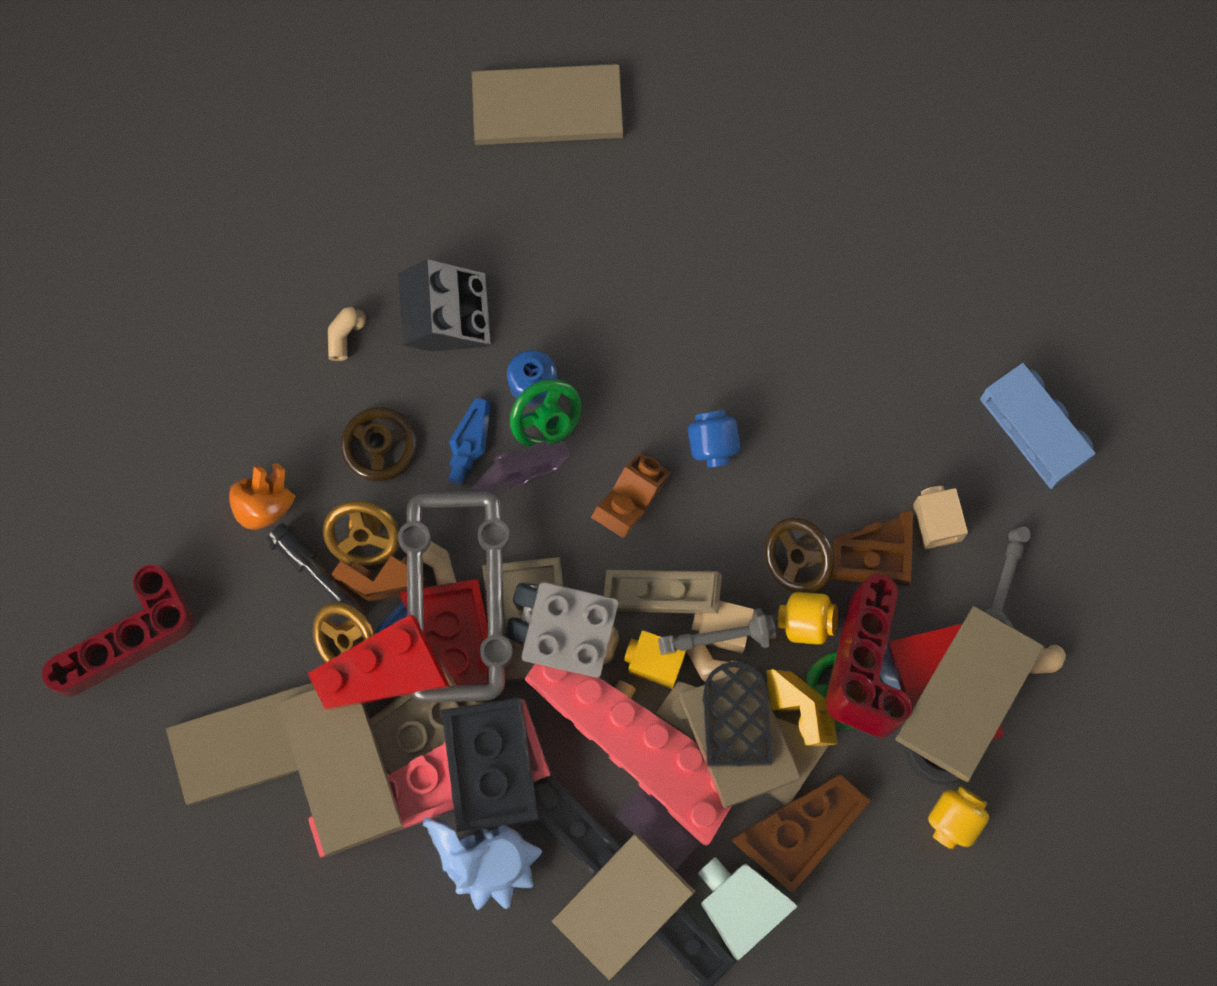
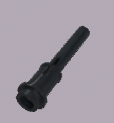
M280 523L269 533L267 540L271 543L269 547L272 550L277 549L298 572L304 570L335 602L348 604L360 611L365 617L369 612L315 560L317 554L312 552L293 533L295 528L292 525L287 527L284 523ZM298 554H300L309 564H311L319 572V574L313 571Z

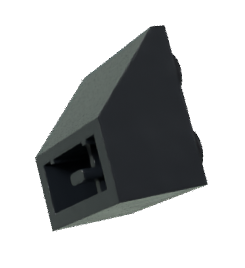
M429 259L398 273L403 346L428 351H443L491 345L485 273Z

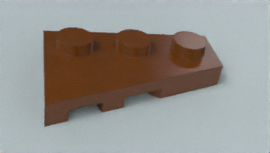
M836 774L729 839L788 893L793 894L870 801L841 774Z

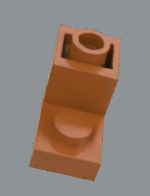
M639 452L624 467L613 490L597 505L591 518L624 539L643 517L672 472L662 467L656 459Z
M390 556L374 581H371L373 574L356 562L350 567L340 561L332 575L338 583L368 602L400 596V592L407 591V558L404 557L402 561H399ZM423 576V588H425L427 582Z

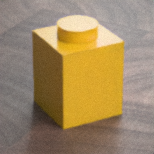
M642 630L639 640L631 639L625 654L624 661L630 663L628 674L673 689L687 650L680 651L679 649L676 650V653L661 655L658 639L661 637Z

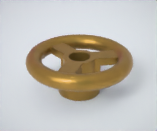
M353 500L341 503L329 512L323 524V538L328 549L335 557L349 565H352L354 562L364 568L382 565L388 561L390 556L395 555L400 545L398 540L400 530L396 520L387 510L372 502ZM349 514V534L338 543L334 532L335 525L342 516ZM382 523L385 525L389 536L379 533ZM368 544L384 549L372 556H359L349 552L357 545L365 546Z
M340 602L330 603L322 607L316 614L313 623L314 643L325 663L336 657L328 646L325 634L334 640L341 654L375 635L371 624L360 611ZM335 614L349 618L339 626L328 620L330 616Z

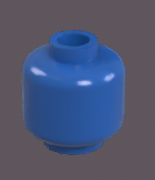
M538 350L520 352L511 360L507 369L509 389L516 399L526 388L536 382L546 379H557V370L554 362L547 354ZM547 391L535 396L528 405L543 403Z
M725 410L695 415V421L691 422L687 427L692 457L698 461L706 460L708 468L730 464L729 456L736 455L741 450L737 421L733 416L726 415Z

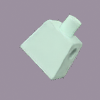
M715 857L698 872V875L713 891L701 905L736 960L742 958L797 907L789 898L746 864L731 875Z

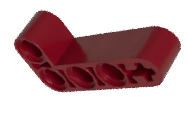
M148 564L138 569L133 576L132 584L143 610L49 659L42 668L41 676L43 683L49 689L62 696L72 697L186 637L193 628V617L173 578L157 565ZM161 577L163 580L161 589L156 593L147 594L146 588L149 581L153 578ZM179 611L180 620L178 624L172 628H164L165 616L169 612ZM139 629L144 630L145 635L142 643L136 647H129L128 639L131 633ZM107 648L109 654L106 662L101 666H94V654L100 649ZM84 668L87 673H83L80 669ZM67 669L70 671L66 675L68 681L63 684L59 680L63 678L62 671Z
M876 573L870 575L849 600L827 692L826 708L828 713L837 721L873 736L884 738L894 733L911 716L912 703L906 693L879 681L898 590L891 578L884 574Z

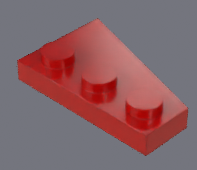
M478 579L423 588L424 634L452 686L489 684V667L484 664L480 655L481 644L488 637V623ZM407 591L400 592V599L407 609Z
M411 614L308 673L324 709L329 710L394 696L416 694V692L450 687L416 616Z

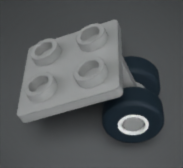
M541 582L539 585L519 583L516 587L514 601L524 606L522 617H512L508 620L505 635L513 641L524 644L521 655L523 661L591 677H599L618 601L615 598L547 582Z

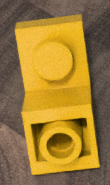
M767 670L768 682L766 687L772 710L784 712L801 710L799 729L805 739V745L824 747L838 744L835 719L828 713L826 699L791 671Z

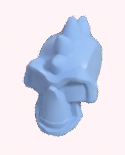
M431 817L424 818L423 826L428 828V833L441 856L443 871H447L448 876L454 881L457 894L470 893L472 902L477 910L481 909L491 897L503 908L508 909L511 906L514 887L532 888L534 886L530 866L542 854V850L524 841L518 832L502 825L498 826V829L491 831L482 828L479 835H470L458 839L455 831L446 821Z

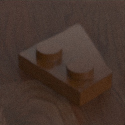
M913 511L902 512L898 518L881 524L879 521L865 526L859 532H848L834 537L832 542L834 569L830 580L863 583L870 575L880 573L891 578L895 585L909 586L912 567Z

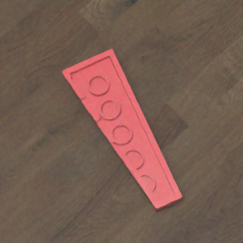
M534 664L524 680L565 718L570 719L583 735L589 740H594L610 755L609 759L619 768L623 767L639 782L638 785L649 796L652 794L668 809V813L700 843L705 846L708 845L731 807L723 808L698 743L599 677L596 678Z
M523 699L534 782L550 777L551 774L526 701ZM445 742L427 754L415 758L409 764L393 773L387 774L404 828L421 823L424 818H435L454 811ZM313 816L308 818L319 856L326 857Z

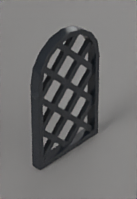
M733 661L721 664L710 673L705 681L702 698L707 767L771 766L773 763L769 696L765 680L755 668L746 663ZM735 667L740 669L734 674L728 668ZM721 670L731 678L722 688L712 680L713 676ZM745 670L753 674L757 679L750 688L738 678ZM734 682L745 691L737 701L725 692ZM759 684L762 689L763 700L753 692ZM710 685L717 693L708 702V688ZM720 696L732 705L723 716L712 707ZM748 696H751L760 705L752 715L740 706ZM763 709L765 728L755 720ZM735 710L747 719L739 729L735 728L727 720ZM709 711L719 720L711 729L709 725ZM750 723L762 733L754 743L742 734ZM722 724L734 733L725 744L713 734ZM737 737L749 747L740 758L728 748ZM765 737L767 756L757 748V745ZM710 739L720 747L712 758ZM752 751L762 759L744 761ZM723 752H725L734 761L716 760L722 755Z

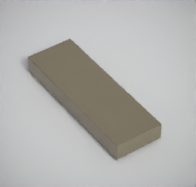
M606 570L603 596L615 598L618 601L617 611L718 614L722 575L718 571Z

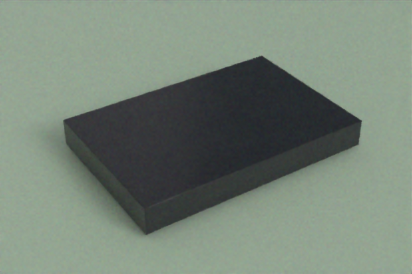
M520 697L441 710L457 832L539 820L523 699Z

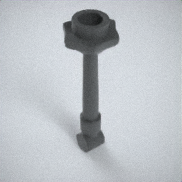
M1018 527L1009 531L1008 537L1011 543L1008 544L1005 554L1007 557L993 607L983 611L1011 628L1013 625L1007 619L1002 609L1017 562L1021 559L1023 553V542H1027L1031 536L1027 527Z
M759 608L755 610L749 626L694 635L688 633L678 635V638L665 636L658 639L660 654L669 655L676 653V650L679 649L680 651H685L696 646L751 635L762 647L768 648L769 639L776 638L772 615H765L762 609Z

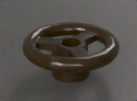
M374 407L361 411L348 422L341 437V453L344 462L357 476L370 481H387L401 475L411 465L417 451V435L411 422L400 412L386 407ZM382 418L393 421L399 427L390 431L382 423H371L365 428L361 425L369 420ZM353 437L361 440L364 449L371 454V469L359 463L354 456L352 449ZM379 437L385 439L380 447L372 446L374 439ZM405 438L406 447L402 458L392 467L384 469V455L390 450L392 444Z
M802 518L781 520L770 529L764 544V556L767 567L774 579L792 592L812 593L821 589L829 581L834 569L833 549L824 532L814 523ZM791 529L801 530L807 534L796 539ZM779 538L788 550L787 558L789 564L785 572L781 569L776 557V544ZM822 563L821 571L816 578L808 582L796 581L801 569Z

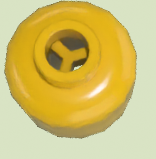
M795 592L789 597L787 605H780L778 625L779 628H785L790 642L824 644L830 635L835 636L838 607L832 604L830 598L825 594Z
M959 786L957 791L953 789L945 790L928 816L929 823L936 830L933 837L950 849H954L957 844L963 847L972 846L989 822V814L985 810L987 803Z

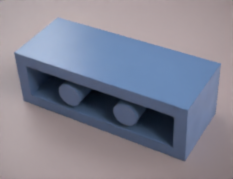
M1022 363L986 388L980 400L1049 488L1053 489L1085 466L1096 453L1092 449L1093 444L1088 435L1082 430H1077L1069 421V414L1064 405L1056 399L1053 400L1045 391V384L1040 375L1033 369L1029 370Z

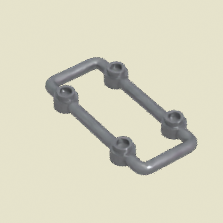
M489 491L424 492L413 496L407 505V523L401 527L398 533L399 544L402 550L407 553V615L416 616L423 632V553L430 547L431 538L428 528L422 523V509L485 506L486 521L478 529L479 543L486 551L488 637L481 644L480 655L484 664L489 667V684L455 685L411 694L420 702L491 700L498 697L504 690L505 667L509 665L513 656L512 645L504 637L502 551L509 544L510 533L508 526L501 521L500 501L496 495Z

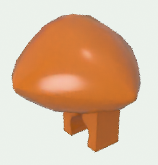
M279 463L272 464L273 471L267 477V481H265L267 472L259 465L254 466L252 479L244 478L230 487V507L234 517L242 527L251 530L268 527L276 523L291 508L295 495L284 487L285 469Z

